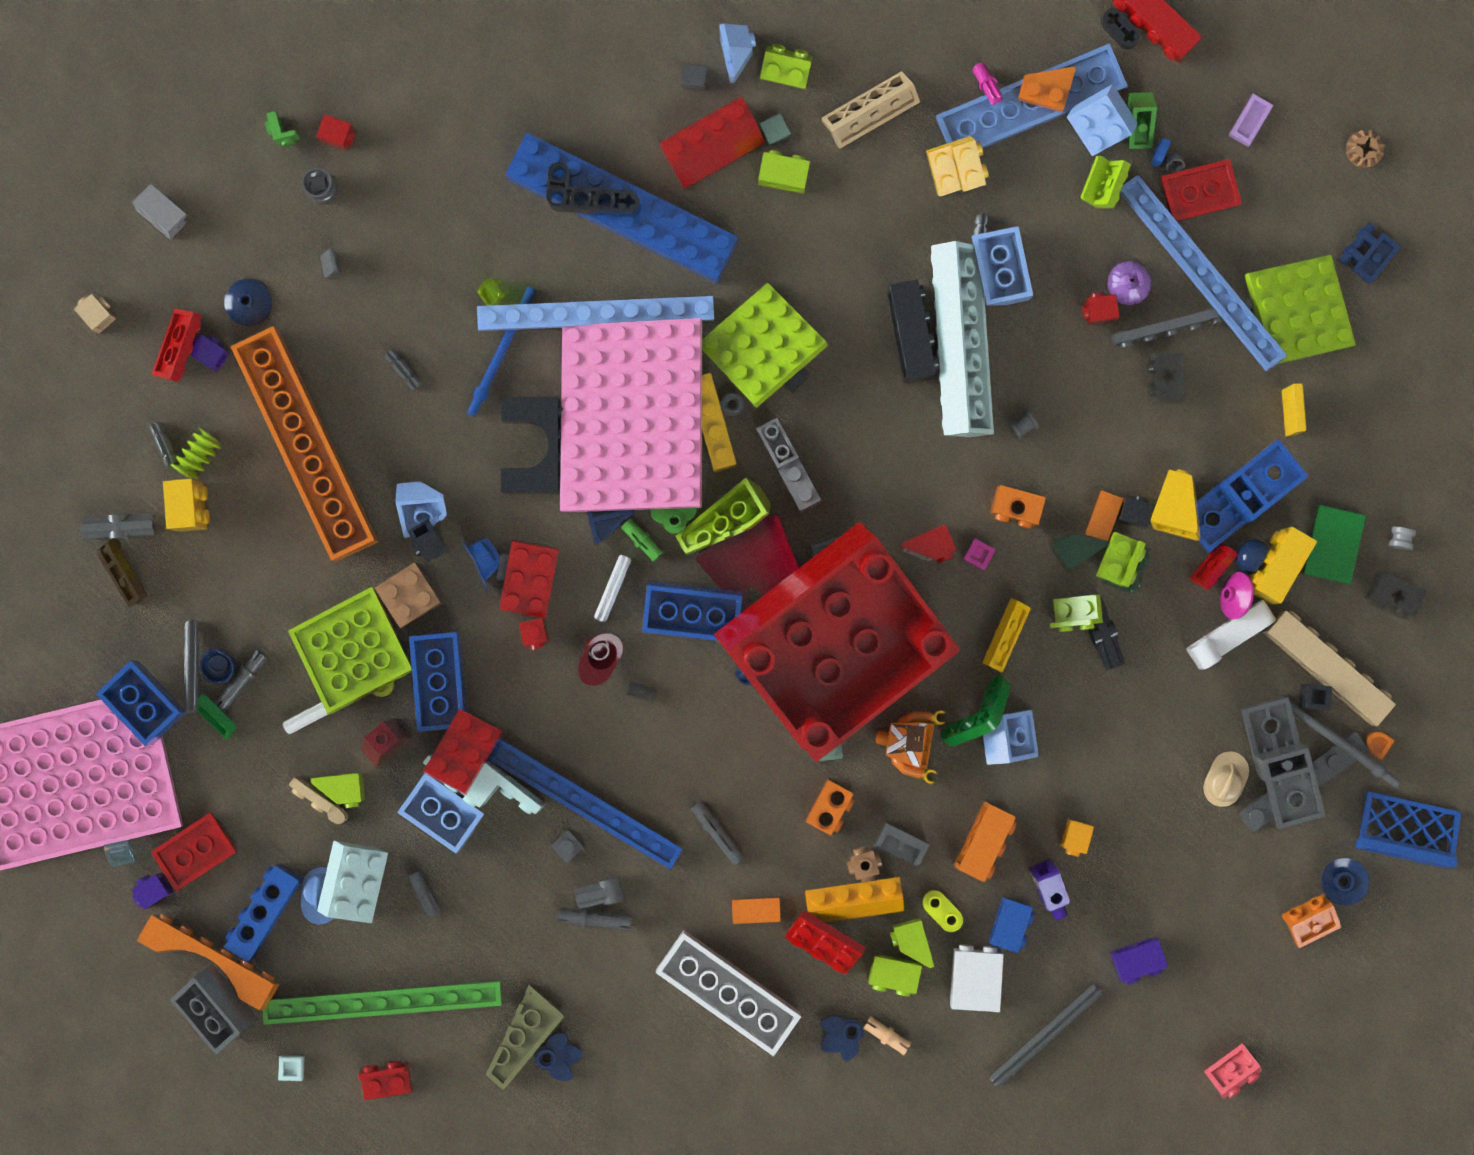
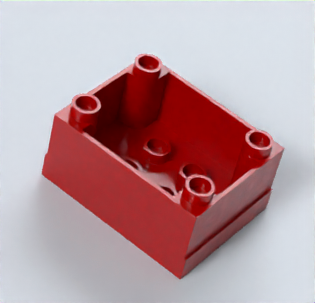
M860 522L713 634L802 750L805 749L815 763L961 651L879 539Z

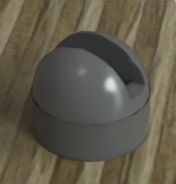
M1173 152L1166 157L1165 165L1167 171L1175 173L1184 169L1185 162L1180 153Z

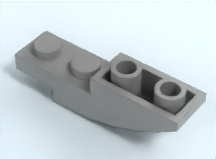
M778 418L756 428L800 513L822 503Z

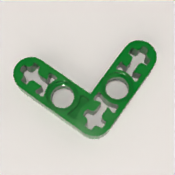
M1003 675L995 676L987 684L979 713L953 722L942 730L940 738L947 746H956L990 733L998 727L1011 686Z

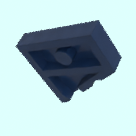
M636 510L588 511L587 515L595 545L600 544L629 519Z

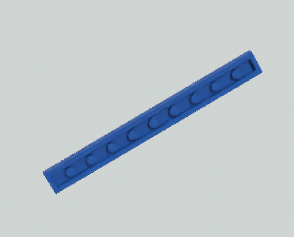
M499 738L488 757V760L670 870L683 850L679 845Z

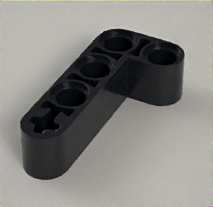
M555 162L548 169L546 199L550 208L554 211L633 217L640 211L639 198L632 191L571 186V173L566 164ZM558 170L566 172L565 177L561 180L553 178ZM555 194H562L564 199L561 203L556 204L552 202V197ZM583 195L588 198L587 203L584 205H577L575 203L579 196ZM604 197L612 200L608 207H601L599 201ZM616 198H618L620 202L618 203L619 208H616ZM631 199L633 204L630 208H626L625 204Z

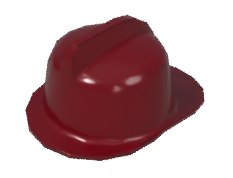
M601 633L591 637L586 642L584 652L578 664V675L582 682L594 687L602 685L609 679L623 653V644L620 638L615 634Z

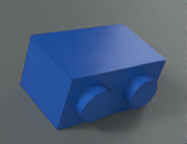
M1003 896L988 942L1019 953L1020 948L1023 949L1027 941V935L1025 934L1027 925L1031 926L1035 912H1032L1033 907Z

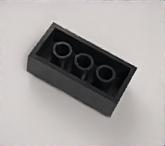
M918 279L890 284L887 290V298L904 384L930 380L936 374L937 369H939L937 355L932 354V346H934L933 333L928 332L927 329L930 317L928 309L923 308V299H925L923 285L919 286Z

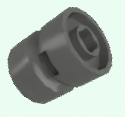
M313 167L303 174L301 179L302 188L314 202L328 204L336 198L338 185L325 169Z

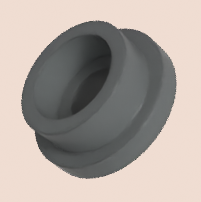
M728 393L721 400V410L727 416H737L744 408V401L739 394ZM735 401L737 406L734 409H730L728 403Z

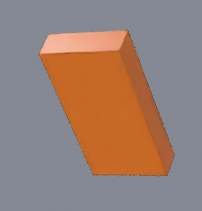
M1101 490L1084 535L1108 543L1124 498Z
M779 897L732 899L733 924L780 922Z

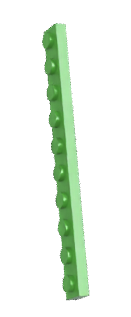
M501 980L271 999L266 1010H263V1023L267 1025L502 1006Z

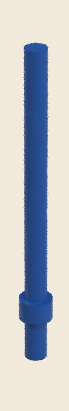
M527 286L519 304H530L536 290ZM506 330L480 386L476 387L473 393L474 398L467 414L475 417L482 401H486L489 394L487 391L517 330Z

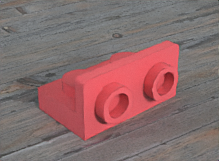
M1242 1043L1206 1069L1204 1073L1219 1091L1222 1098L1225 1099L1227 1096L1229 1098L1236 1096L1241 1091L1240 1087L1245 1083L1252 1084L1260 1077L1259 1073L1262 1069Z

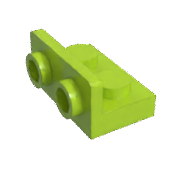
M1113 532L1096 576L1118 586L1129 587L1136 579L1137 571L1135 570L1138 563L1145 556L1146 549L1144 547L1146 543Z
M1100 594L1053 599L1055 623H1050V628L1058 627L1059 632L1073 631V626L1080 625V630L1094 629V624L1103 623Z

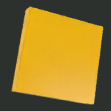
M1302 383L1292 384L1282 390L1285 437L1295 436L1307 430Z

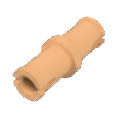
M870 1016L867 1021L868 1023L865 1024L863 1029L881 1040L880 1043L883 1045L888 1044L904 1055L908 1050L906 1048H909L912 1042L894 1032V1028L891 1026L888 1028Z

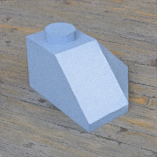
M721 24L719 25L720 41L730 83H735L752 56V47L756 46L753 32L749 33L747 25Z
M421 481L397 484L396 506L404 538L410 537L408 531L425 520L429 519L434 526L439 520L442 521L447 516L444 496L440 492Z

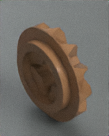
M1361 130L1349 138L1346 144V154L1354 165L1361 168H1369L1380 161L1384 155L1383 148L1385 144L1382 143L1380 135H1376L1372 130ZM1368 141V148L1372 149V151H1368L1363 157V149L1360 146H1363Z

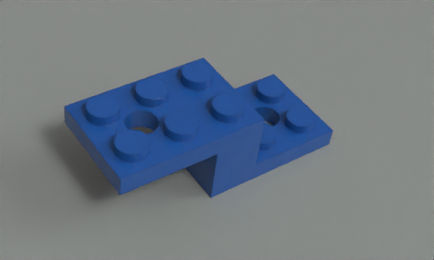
M1279 439L1275 440L1242 468L1232 472L1197 500L1201 536L1198 542L1207 553L1212 551L1245 523L1255 520L1309 477ZM1271 466L1277 467L1280 471V476L1276 480L1271 479L1268 475V469ZM1208 513H1214L1218 517V522L1215 526L1207 524L1206 516Z

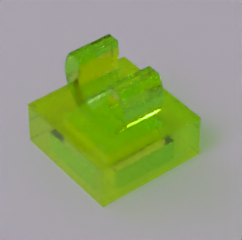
M490 277L483 281L477 290V293L487 306L499 305L509 292L508 289L504 291L499 289L498 286L502 282L501 279L493 280Z

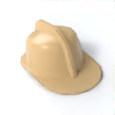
M1232 751L1223 752L1216 757L1203 786L1204 795L1213 805L1220 807L1229 806L1240 797L1249 775V766L1245 758L1239 753Z

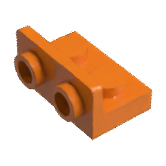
M1323 894L1281 915L1288 925L1298 948L1341 928L1333 904Z

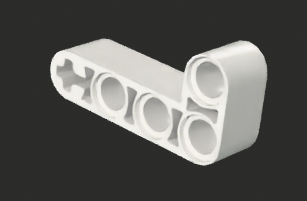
M1260 600L1250 607L1245 616L1237 620L1230 619L1191 644L1186 650L1198 669L1209 668L1222 659L1221 656L1271 625L1277 619L1265 601Z

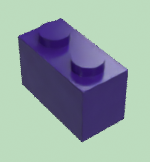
M1156 937L1110 952L1118 978L1123 983H1136L1141 980V976L1147 974L1149 976L1159 975L1163 973L1162 969L1168 967L1161 944Z

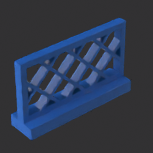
M1368 791L1365 796L1359 839H1356L1355 849L1445 869L1455 868L1458 859L1455 857L1461 812ZM1372 798L1380 800L1386 809L1376 815L1371 808ZM1398 804L1403 805L1409 813L1400 820L1392 810ZM1421 809L1427 810L1432 818L1424 825L1415 814ZM1388 811L1396 823L1386 829L1378 817ZM1443 815L1454 816L1452 827L1446 830L1439 821V818ZM1412 817L1419 828L1409 834L1402 822ZM1375 820L1382 832L1376 836L1368 835V824ZM1433 822L1436 823L1442 832L1434 839L1425 829V827ZM1397 825L1405 835L1400 841L1393 840L1388 832ZM1419 831L1428 840V843L1424 846H1417L1412 838ZM1443 836L1450 843L1448 852L1441 851L1435 843Z

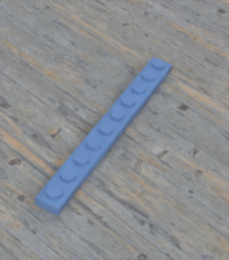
M1137 175L1124 184L1120 192L1122 197L1267 372L1285 359L1286 353L1140 176Z

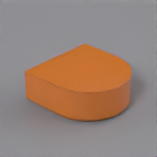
M1375 731L1367 735L1365 745L1369 749L1370 754L1382 760L1395 740L1383 732Z

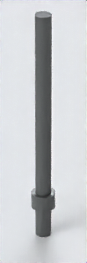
M1290 700L1292 712L1296 717L1370 769V773L1375 777H1381L1393 787H1398L1402 780L1386 770L1387 767L1379 761L1375 762Z

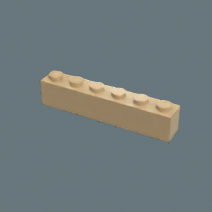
M1281 611L1276 617L1277 620L1269 625L1263 634L1325 686H1332V693L1368 724L1378 726L1396 705L1391 701L1392 696L1382 688L1380 690L1373 685L1374 680L1367 674H1360L1354 669L1356 665L1346 657L1342 659L1336 653L1338 650L1332 644L1321 641L1318 638L1320 634L1310 626L1306 628L1300 623L1302 619L1293 611Z

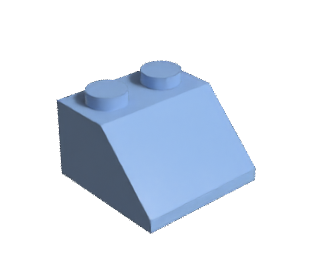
M1032 710L1004 713L998 727L992 732L983 735L987 765L1011 763L1039 757Z

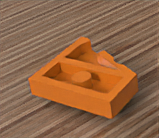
M1076 67L1025 75L1017 100L1063 113Z

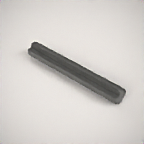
M188 620L185 623L184 712L195 713L198 710L199 622L196 620Z

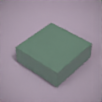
M781 113L759 124L769 146L791 136Z

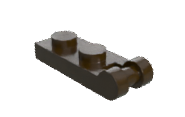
M110 539L98 549L97 555L127 606L130 607L146 597L147 594L144 591L143 585L132 571L131 565L120 551L121 543L117 539Z

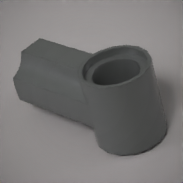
M619 876L600 880L599 883L574 889L579 909L625 900Z

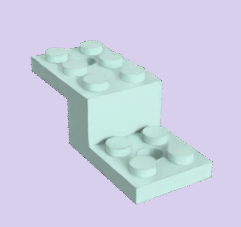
M429 755L423 764L427 765L432 755ZM490 760L485 762L469 792L463 798L473 808L475 806L480 808L488 802L500 786V792L510 800L515 798L519 801V807L529 815L532 812L537 814L545 805L542 800ZM445 785L452 792L456 793L457 790Z

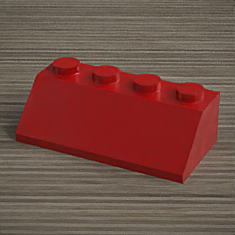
M741 96L660 142V148L685 190L765 144V141L751 111Z

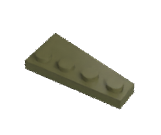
M531 984L528 985L526 994L516 1010V1015L511 1025H509L501 1046H499L486 1073L502 1090L507 1089L566 1017L560 1009Z

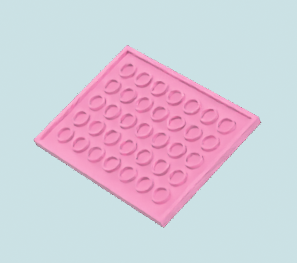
M701 318L599 323L562 327L561 407H563V411L561 412L560 511L588 512L701 508Z
M102 700L0 724V870L183 827L163 736L153 745L144 746Z

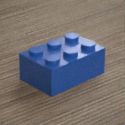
M131 660L96 693L144 746H150L157 742L187 713L184 712V708L140 661Z

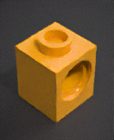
M1067 819L1060 844L1061 847L1066 849L1065 853L1079 857L1080 853L1087 854L1094 826Z

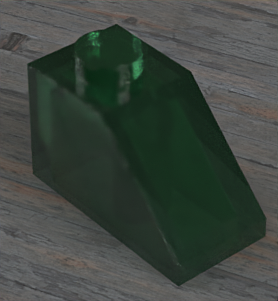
M1064 533L1054 540L1056 545L1051 547V550L1064 570L1070 571L1109 544L1106 540L1071 534L1067 537Z

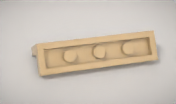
M901 71L823 116L821 119L831 132L835 144L840 149L920 103L914 84ZM901 81L903 82L902 85H900V86H898V87H893V86L896 85L897 83H899V82H901ZM877 95H882L878 99H873ZM862 106L859 110L852 111L854 108ZM837 118H842L840 121L836 122L835 124H832V123H831L832 121H834V120L837 119Z

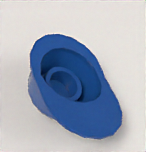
M487 538L469 546L462 542L473 558L488 593H490L486 580L498 569L499 554Z

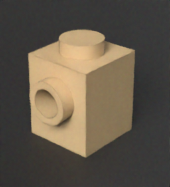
M85 295L78 301V306L74 308L91 330L98 334L117 319L109 310L111 305L103 296Z

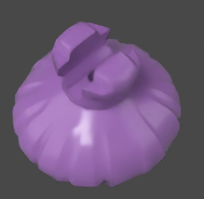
M1126 261L1118 263L1108 275V291L1111 295L1116 294L1117 302L1121 304H1138L1148 296L1151 288L1150 274L1138 262Z

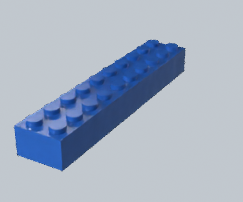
M526 132L505 174L508 181L546 199L548 169L555 162H563L569 168L571 186L632 191L637 194L640 201V211L633 217L575 214L718 284L738 244L737 236ZM558 170L553 178L561 180L565 177L566 172ZM555 194L552 197V202L556 204L561 203L564 196L562 194ZM583 195L579 196L575 203L577 205H584L587 203L588 198ZM604 197L599 201V205L601 207H608L612 200ZM616 198V203H617L616 208H619L618 203H620V202H619V199ZM631 199L625 204L626 208H630L633 204Z

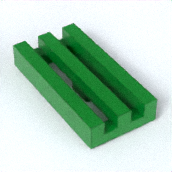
M205 694L201 695L198 698L197 712L221 736L228 740L234 735L237 726Z

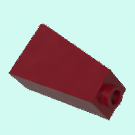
M398 719L383 721L364 737L361 751L377 768L411 739L412 736Z

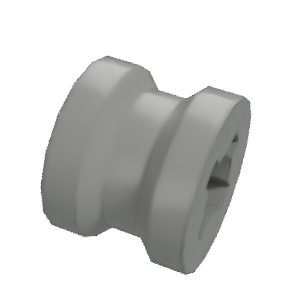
M1392 527L1393 538L1389 541V546L1413 550L1412 538L1416 536V530Z

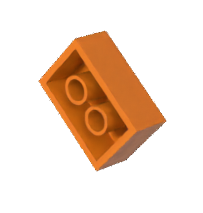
M984 801L954 866L982 882H985L986 878L990 879L996 868L993 864L997 856L1001 857L1006 848L1004 841L1007 835L1011 836L1016 828L1017 822H1014L1016 817Z

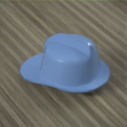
M325 867L309 871L304 877L302 884L301 911L308 921L317 925L326 924L333 919L317 911L327 872Z

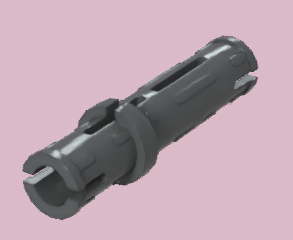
M256 649L246 664H242L239 667V673L214 703L224 714L251 679L257 677L256 673L265 661L269 659L267 655L264 656L265 653L261 650Z
M702 800L690 808L702 823V829L708 831L733 865L745 857L718 822L719 818L713 816ZM704 814L707 816V818L710 820V822H711V823L713 824V826L716 828V831L711 827V825L708 823V821L704 818V816H703ZM719 834L723 837V839H724V840L727 842V844L730 846V848L732 849L731 851L728 849V847L725 845V843L721 840V838L719 837Z
M560 908L559 923L580 925L583 928L585 926H596L630 931L631 915L587 911L586 908H582V910Z

